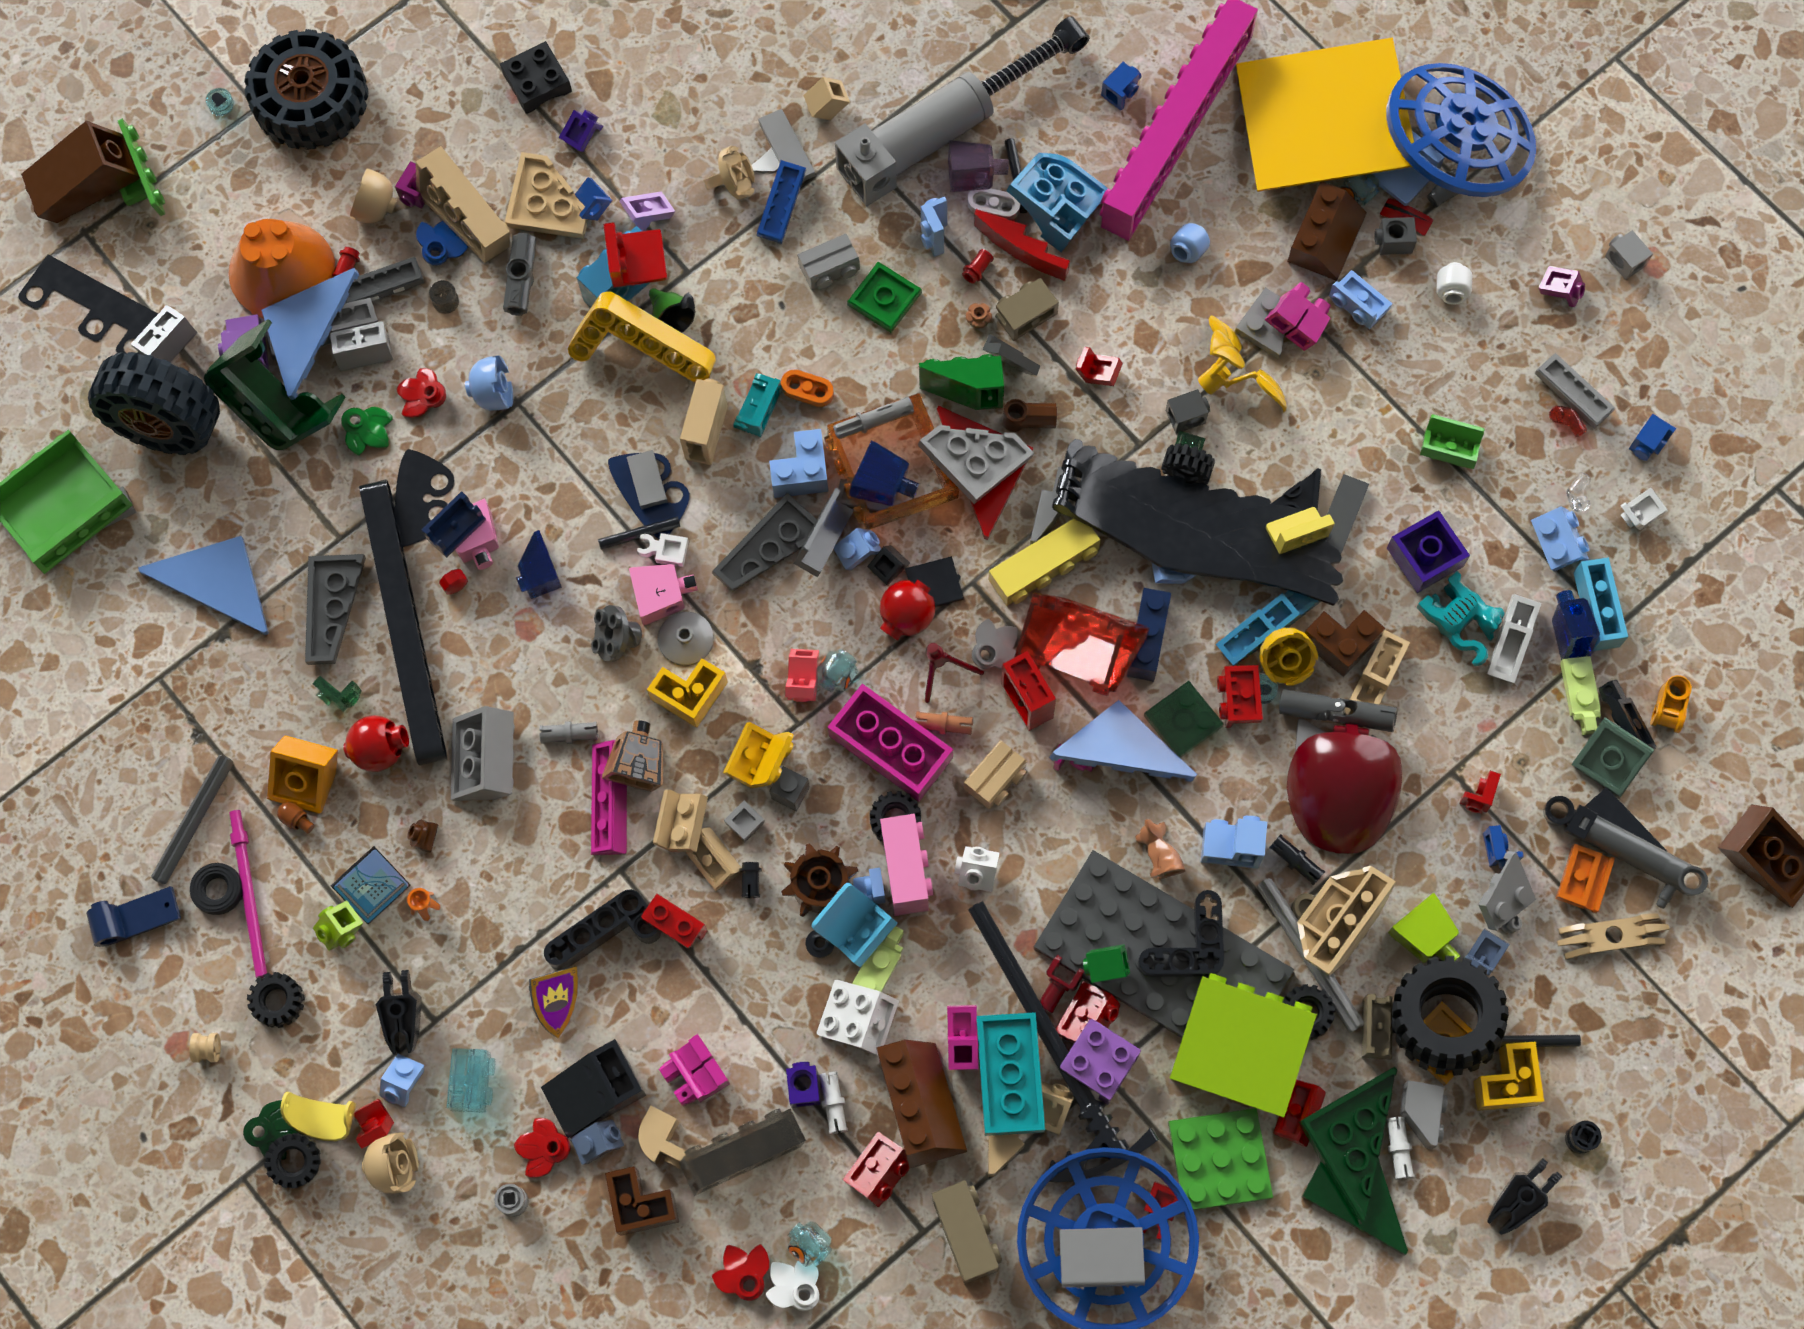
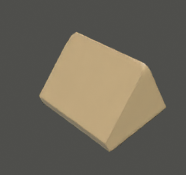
M710 827L702 828L697 852H686V854L712 888L718 891L741 873L739 868L742 867Z

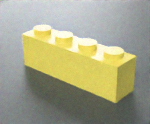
M1072 519L989 570L988 580L1006 606L1013 602L1018 604L1025 600L1029 595L1028 593L1036 588L1040 590L1049 585L1052 578L1056 575L1069 573L1074 569V564L1082 559L1088 561L1098 553L1100 538L1092 527Z

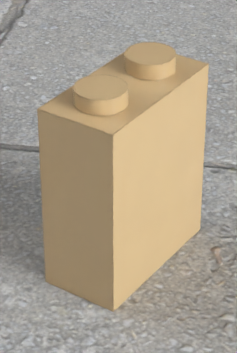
M696 380L680 436L685 460L712 465L728 408L724 385L716 380Z

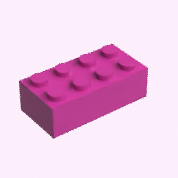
M863 683L827 727L830 738L904 792L911 795L918 802H920L953 759V749Z

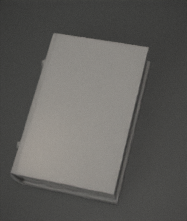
M1142 1227L1059 1230L1062 1288L1077 1287L1080 1289V1287H1129L1145 1285Z

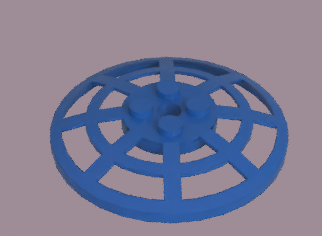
M1426 64L1404 74L1395 84L1389 95L1386 106V120L1396 147L1415 170L1438 186L1467 196H1497L1517 187L1530 172L1536 155V139L1532 125L1526 113L1512 95L1482 73L1455 64ZM1428 72H1451L1463 75L1464 78L1450 76L1437 79ZM1417 75L1427 82L1420 90L1416 101L1399 99L1405 84L1413 76ZM1444 84L1465 85V93H1453ZM1434 88L1444 97L1440 105L1425 102L1428 93ZM1476 89L1485 93L1495 102L1486 104L1483 100L1476 97ZM1399 109L1415 110L1416 122L1423 137L1412 144L1401 125ZM1509 109H1512L1519 118L1525 130L1527 140L1518 134L1516 121ZM1424 112L1435 114L1437 129L1430 130ZM1504 112L1510 129L1498 124L1495 113ZM1465 119L1468 120L1471 123V125L1467 124ZM1497 134L1510 140L1507 149L1502 154L1493 142ZM1445 138L1448 142L1460 148V154L1452 151L1439 140ZM1431 145L1441 155L1457 163L1455 177L1433 166L1419 152ZM1517 145L1529 152V157L1524 167L1516 175L1512 176L1505 162L1513 155ZM1485 148L1491 156V159L1470 158L1471 151H1480ZM1497 167L1503 181L1489 184L1466 181L1468 168L1486 169Z
M1103 1147L1069 1155L1054 1164L1038 1179L1022 1207L1018 1222L1017 1247L1025 1279L1033 1293L1058 1318L1080 1329H1139L1165 1315L1176 1305L1187 1290L1198 1259L1199 1233L1196 1216L1190 1200L1181 1185L1167 1170L1139 1153L1125 1149ZM1102 1157L1120 1158L1129 1161L1123 1178L1117 1176H1098L1089 1179L1085 1178L1079 1162ZM1140 1166L1149 1169L1160 1177L1173 1191L1178 1201L1161 1208L1156 1199L1147 1190L1134 1183ZM1068 1168L1075 1185L1059 1197L1053 1205L1051 1212L1035 1206L1034 1203L1046 1184L1059 1172ZM1101 1185L1120 1187L1114 1204H1097L1090 1188ZM1133 1192L1142 1198L1150 1206L1153 1213L1137 1219L1125 1208L1130 1193ZM1079 1193L1087 1210L1076 1221L1059 1215L1066 1203ZM1184 1212L1189 1233V1254L1186 1264L1169 1258L1171 1236L1167 1219ZM1029 1216L1046 1223L1044 1246L1048 1261L1031 1268L1028 1260L1026 1246ZM1159 1224L1161 1231L1160 1254L1143 1248L1144 1261L1156 1265L1153 1272L1145 1280V1285L1138 1287L1122 1286L1124 1293L1113 1296L1095 1294L1097 1287H1084V1289L1066 1287L1073 1295L1080 1298L1075 1314L1072 1315L1055 1304L1042 1290L1037 1279L1053 1272L1062 1284L1060 1255L1056 1257L1053 1245L1055 1227L1060 1229L1142 1227L1143 1231ZM1164 1269L1182 1275L1171 1295L1159 1307L1147 1313L1140 1296L1156 1284ZM1129 1302L1137 1318L1129 1322L1116 1324L1086 1321L1091 1303L1117 1305Z

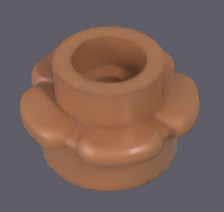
M973 303L968 307L966 320L974 328H984L992 320L991 309L984 303Z

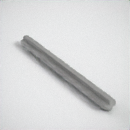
M1269 878L1260 882L1257 885V889L1320 987L1327 992V997L1331 996L1333 1000L1331 1003L1335 1006L1336 1012L1350 1032H1354L1364 1025V1021L1333 973L1329 976L1305 960L1297 925L1298 919L1273 880Z

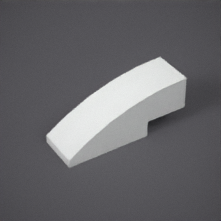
M1512 594L1487 671L1488 675L1515 683L1542 603Z

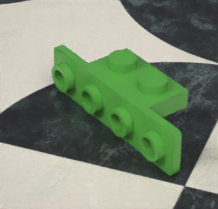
M123 118L117 120L140 176L139 180L120 189L124 202L131 206L148 198L154 210L160 216L165 215L162 206L165 204V200L160 190L155 189L153 184L157 180L151 168L146 166L145 162L148 161V157L142 146H138L137 140L140 139L138 132L133 125L129 126Z

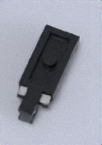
M1611 680L1599 687L1602 700L1607 702L1612 710L1614 722L1651 748L1656 749L1657 746L1631 698L1626 697L1618 680Z

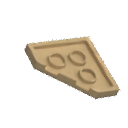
M521 152L505 218L507 226L514 229L584 239L588 219H582L579 216L585 208L583 203L579 201L562 175L558 173L547 156Z

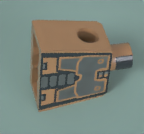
M636 720L633 723L632 732L624 731L616 738L602 774V779L653 792L662 786L663 743L661 740L649 737L650 723Z

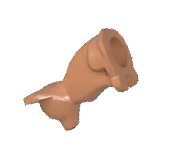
M1146 819L1145 825L1135 837L1138 843L1148 845V856L1153 864V871L1150 873L1151 878L1165 879L1184 873L1185 868L1180 855L1170 844L1163 840V836L1166 833L1165 822L1155 824L1150 819Z

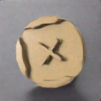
M729 146L722 149L719 153L718 165L720 173L703 180L707 190L724 184L726 189L736 199H745L754 193L755 188H752V183L755 182V175L752 165L743 152H738V147Z

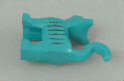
M1456 571L1448 578L1449 583L1444 587L1446 594L1452 599V602L1444 607L1440 603V597L1434 593L1431 597L1427 595L1420 601L1417 609L1429 622L1438 627L1440 634L1448 638L1454 647L1461 651H1476L1477 656L1473 659L1472 664L1480 666L1488 658L1487 648L1483 643L1476 640H1462L1460 633L1470 622L1475 620L1488 640L1491 641L1494 638V632L1501 625L1505 613L1500 607L1486 605L1476 592L1461 583L1462 575Z

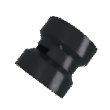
M1581 1121L1571 1126L1565 1135L1566 1145L1572 1152L1577 1154H1585L1597 1148L1602 1139L1599 1127L1590 1121Z

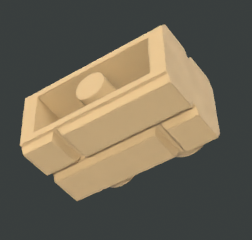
M999 741L965 780L964 790L987 809H991L994 804L1000 806L1009 795L1006 790L1012 783L1018 785L1027 774V771L1024 770L1027 761L1003 741Z

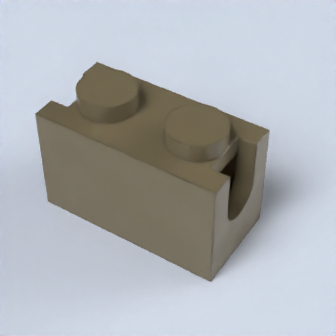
M1039 278L1034 282L1029 281L1025 283L1012 296L1006 295L1001 298L996 305L998 313H996L995 317L1012 340L1015 341L1057 315L1059 302L1043 280Z

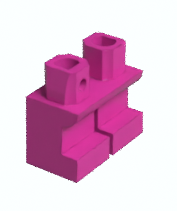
M1300 282L1280 297L1279 303L1267 315L1265 321L1283 335L1287 333L1285 337L1305 351L1317 343L1328 324L1330 317L1327 314L1331 305L1320 298L1311 303L1306 299L1311 292L1310 288Z
M698 1033L689 1039L687 1044L677 1051L670 1053L671 1059L659 1068L667 1083H670L680 1075L687 1082L674 1091L682 1106L688 1105L697 1099L701 1103L730 1085Z

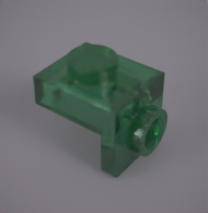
M321 676L312 683L318 691L316 696L324 704L329 706L333 703L342 712L354 706L359 700V694L362 692L354 681H351L341 692Z

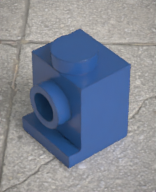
M1123 61L1102 82L1101 96L1121 111L1124 108L1125 99L1132 98L1139 88L1138 81L1142 77L1141 73L1137 68L1129 66Z
M1652 414L1629 447V450L1633 451L1637 458L1647 461L1653 452L1657 455L1660 453L1676 428Z

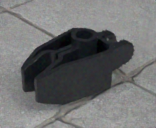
M409 970L401 971L402 993H394L391 972H383L384 996L375 1005L384 1039L392 1054L396 1055L400 1052L399 1033H403L406 1038L408 1053H412L416 1048L420 1032L422 997L417 992H412Z
M1544 1158L1527 1174L1525 1172H1515L1494 1202L1487 1219L1489 1224L1503 1211L1511 1213V1218L1499 1230L1500 1235L1517 1229L1548 1206L1547 1193L1557 1184L1562 1175L1558 1171L1553 1173L1540 1188L1533 1179L1546 1168L1548 1162Z

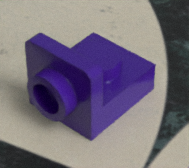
M573 110L559 138L577 150L584 152L595 130H602L603 125L597 122L599 117L590 111L584 110L582 113Z

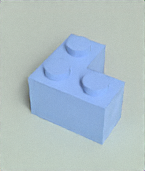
M821 429L794 432L797 457L769 461L774 498L784 497L787 493L790 496L829 492Z
M1243 816V819L1238 818L1235 825H1228V821L1220 819L1211 820V823L1206 822L1203 829L1201 862L1258 869L1265 856L1267 822L1260 821V818L1257 816Z

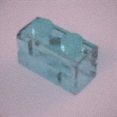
M452 1049L446 1106L450 1111L486 1113V1105L492 1104L493 1089L488 1087L489 1076H494L495 1058H491V1053L488 1050Z

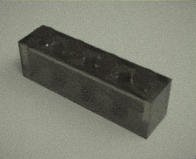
M780 1108L766 1114L764 1121L755 1124L754 1120L749 1121L738 1127L739 1132L729 1136L725 1132L714 1137L711 1140L712 1144L702 1148L701 1144H698L684 1152L686 1156L682 1158L679 1164L694 1196L801 1148L806 1139L791 1108L784 1112H781Z

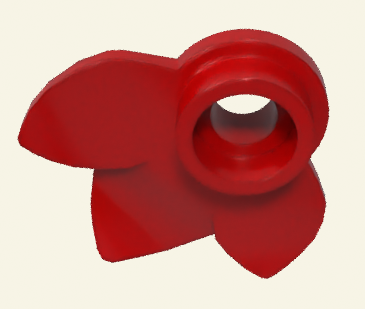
M420 368L416 378L405 379L397 386V393L406 400L401 413L404 417L422 416L429 407H440L446 400L445 387L437 381L435 372L428 368Z
M535 1118L533 1132L521 1135L514 1143L516 1152L521 1157L529 1159L525 1175L531 1178H538L549 1174L554 1164L565 1160L571 1150L568 1138L558 1133L555 1123L546 1118ZM556 1142L558 1149L553 1153L552 1145Z
M759 1244L748 1255L744 1250L736 1246L727 1245L723 1255L724 1269L712 1274L716 1287L724 1293H736L745 1301L758 1299L764 1291L763 1277L768 1272L770 1264L766 1249ZM748 1280L755 1282V1288L752 1291L744 1289V1284Z

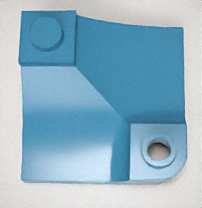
M1038 153L1013 180L1006 191L1035 220L1042 232L1040 237L1062 253L1101 204L1102 197L1108 188L1070 159L1058 154Z

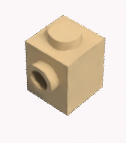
M822 77L803 95L811 116L825 120L834 118L850 103L842 81Z

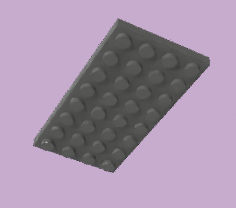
M1092 850L1033 949L1051 960L1060 955L1063 958L1060 965L1076 974L1080 968L1084 970L1083 959L1086 958V953L1090 950L1125 944L1130 974L1127 977L1091 983L1090 976L1084 974L1083 979L1099 989L1112 994L1114 998L1183 1038L1202 976H1146L1139 970L1138 959L1141 953L1148 948H1196L1194 909ZM1200 917V920H1201V921H1202V920H1205V919H1209V918H1207V917H1205V918ZM1210 925L1204 926L1201 929V936L1208 941L1214 940L1217 937V930ZM1223 927L1224 965L1216 975L1227 978L1226 984L1236 988L1238 982L1255 988L1254 994L1263 997L1266 996L1267 992L1280 995L1294 969ZM1163 954V961L1154 960L1153 955H1149L1148 959L1143 961L1144 964L1149 965V969L1153 970L1156 964H1165L1163 969L1169 970L1167 966L1168 954ZM1181 954L1174 956L1172 962L1175 968L1184 970L1189 966V960L1186 956ZM1193 954L1195 960L1193 970H1198V963L1208 964V969H1213V966L1218 963V960H1213L1212 955H1208L1206 960H1197L1198 954Z

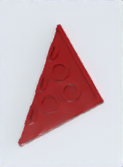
M939 405L937 407V414L941 424L950 426V429L988 430V433L1003 435ZM1027 462L978 502L973 504L970 500L984 539H989Z

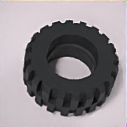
M1445 956V961H1439L1437 957L1428 959L1426 966L1422 963L1415 965L1412 973H1406L1401 979V985L1396 989L1391 1014L1392 1030L1396 1033V1042L1399 1048L1406 1049L1405 1055L1411 1061L1416 1058L1420 1061L1419 1067L1426 1071L1431 1066L1436 1068L1435 1074L1444 1075L1445 1070H1452L1453 1076L1462 1075L1463 1069L1467 1068L1470 1072L1479 1069L1480 1063L1487 1064L1493 1058L1494 1052H1498L1502 1044L1509 1016V1009L1505 1005L1507 1000L1505 992L1498 989L1499 981L1495 976L1490 978L1486 976V968L1482 965H1479L1477 968L1471 966L1472 960L1463 958L1462 962L1454 961L1455 956ZM1451 994L1459 996L1469 1002L1478 1015L1477 1025L1473 1031L1464 1036H1441L1429 1029L1422 1020L1421 1009L1423 1004L1437 995Z

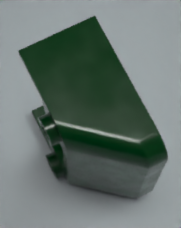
M267 319L241 335L209 367L204 375V382L270 448L285 450L329 425L346 397L341 393L323 403L316 395L302 392L297 395L296 399L291 400L287 395L285 386L258 360L265 350L261 340L272 324Z

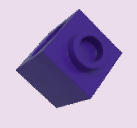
M810 1062L793 1063L792 1068L786 1069L791 1108L821 1105L816 1065L810 1066ZM800 1077H807L811 1080V1086L806 1091H799L795 1088V1083Z

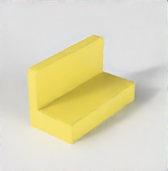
M1311 507L1270 522L1265 528L1278 553L1282 554L1329 537L1335 523L1330 514L1320 517L1316 508Z

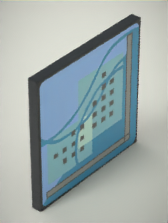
M373 846L330 886L344 901L347 900L354 911L369 924L410 886V883Z

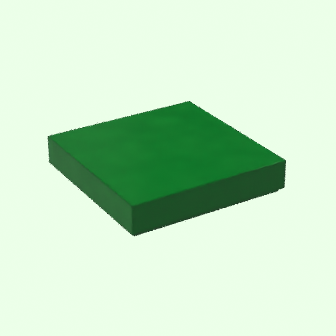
M877 262L849 298L847 306L892 333L922 294V289L882 263Z

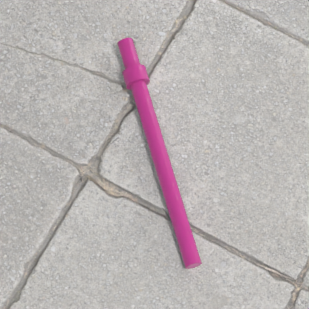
M233 810L229 812L232 827L230 839L231 845L235 847L241 879L255 977L264 978L263 974H266L267 970L246 846L249 844L248 833L244 831L241 810Z

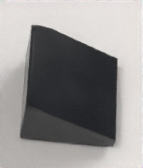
M888 545L883 546L867 567L886 585H889L907 568L910 562L893 546Z

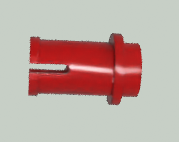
M345 246L344 250H340L339 254L341 257L332 276L335 277L354 268L355 264L360 261L359 251Z
M985 249L979 250L972 262L964 266L962 276L969 283L975 284L976 281L979 282L982 279V273L994 260V257Z

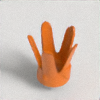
M423 888L413 889L407 897L411 914L414 915L416 910L424 921H429L430 916L427 909L439 910L441 908L439 903L430 898L434 893L428 892Z

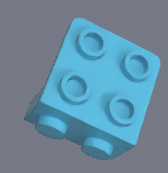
M846 883L812 922L811 927L839 948L853 963L861 968L897 925V922L856 887Z

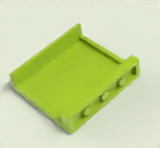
M1210 973L1209 978L1202 976L1170 1079L1285 1117L1317 1014L1311 1012L1313 1007L1296 1001L1294 1006L1282 1003L1284 997L1267 992L1265 997L1254 994L1255 988L1238 982L1237 988L1227 985V978Z

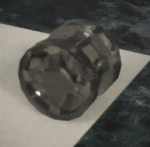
M441 280L435 282L430 287L429 297L434 308L439 313L447 314L455 311L459 305V297L452 283Z

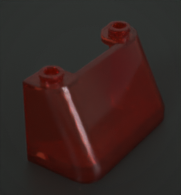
M1033 592L1015 657L1028 651L1039 670L1041 666L1054 668L1088 681V684L1093 686V692L1109 696L1110 692H1116L1146 641L1150 628L1071 599Z

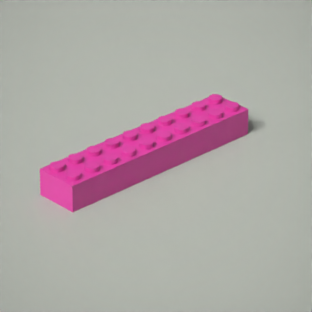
M1227 0L1225 4L1221 3L1218 6L1214 15L1216 19L1213 24L1208 23L1202 34L1203 41L1201 44H1195L1189 57L1191 59L1189 64L1182 65L1177 76L1178 82L1175 86L1170 85L1164 98L1166 99L1163 106L1158 105L1152 116L1154 121L1151 126H1145L1139 138L1140 144L1137 148L1132 147L1126 160L1128 163L1125 168L1121 167L1114 178L1115 185L1112 190L1108 188L1105 191L1101 203L1104 205L1099 214L1102 216L1101 228L1127 241L1130 240L1250 42L1255 27L1257 8L1241 0Z

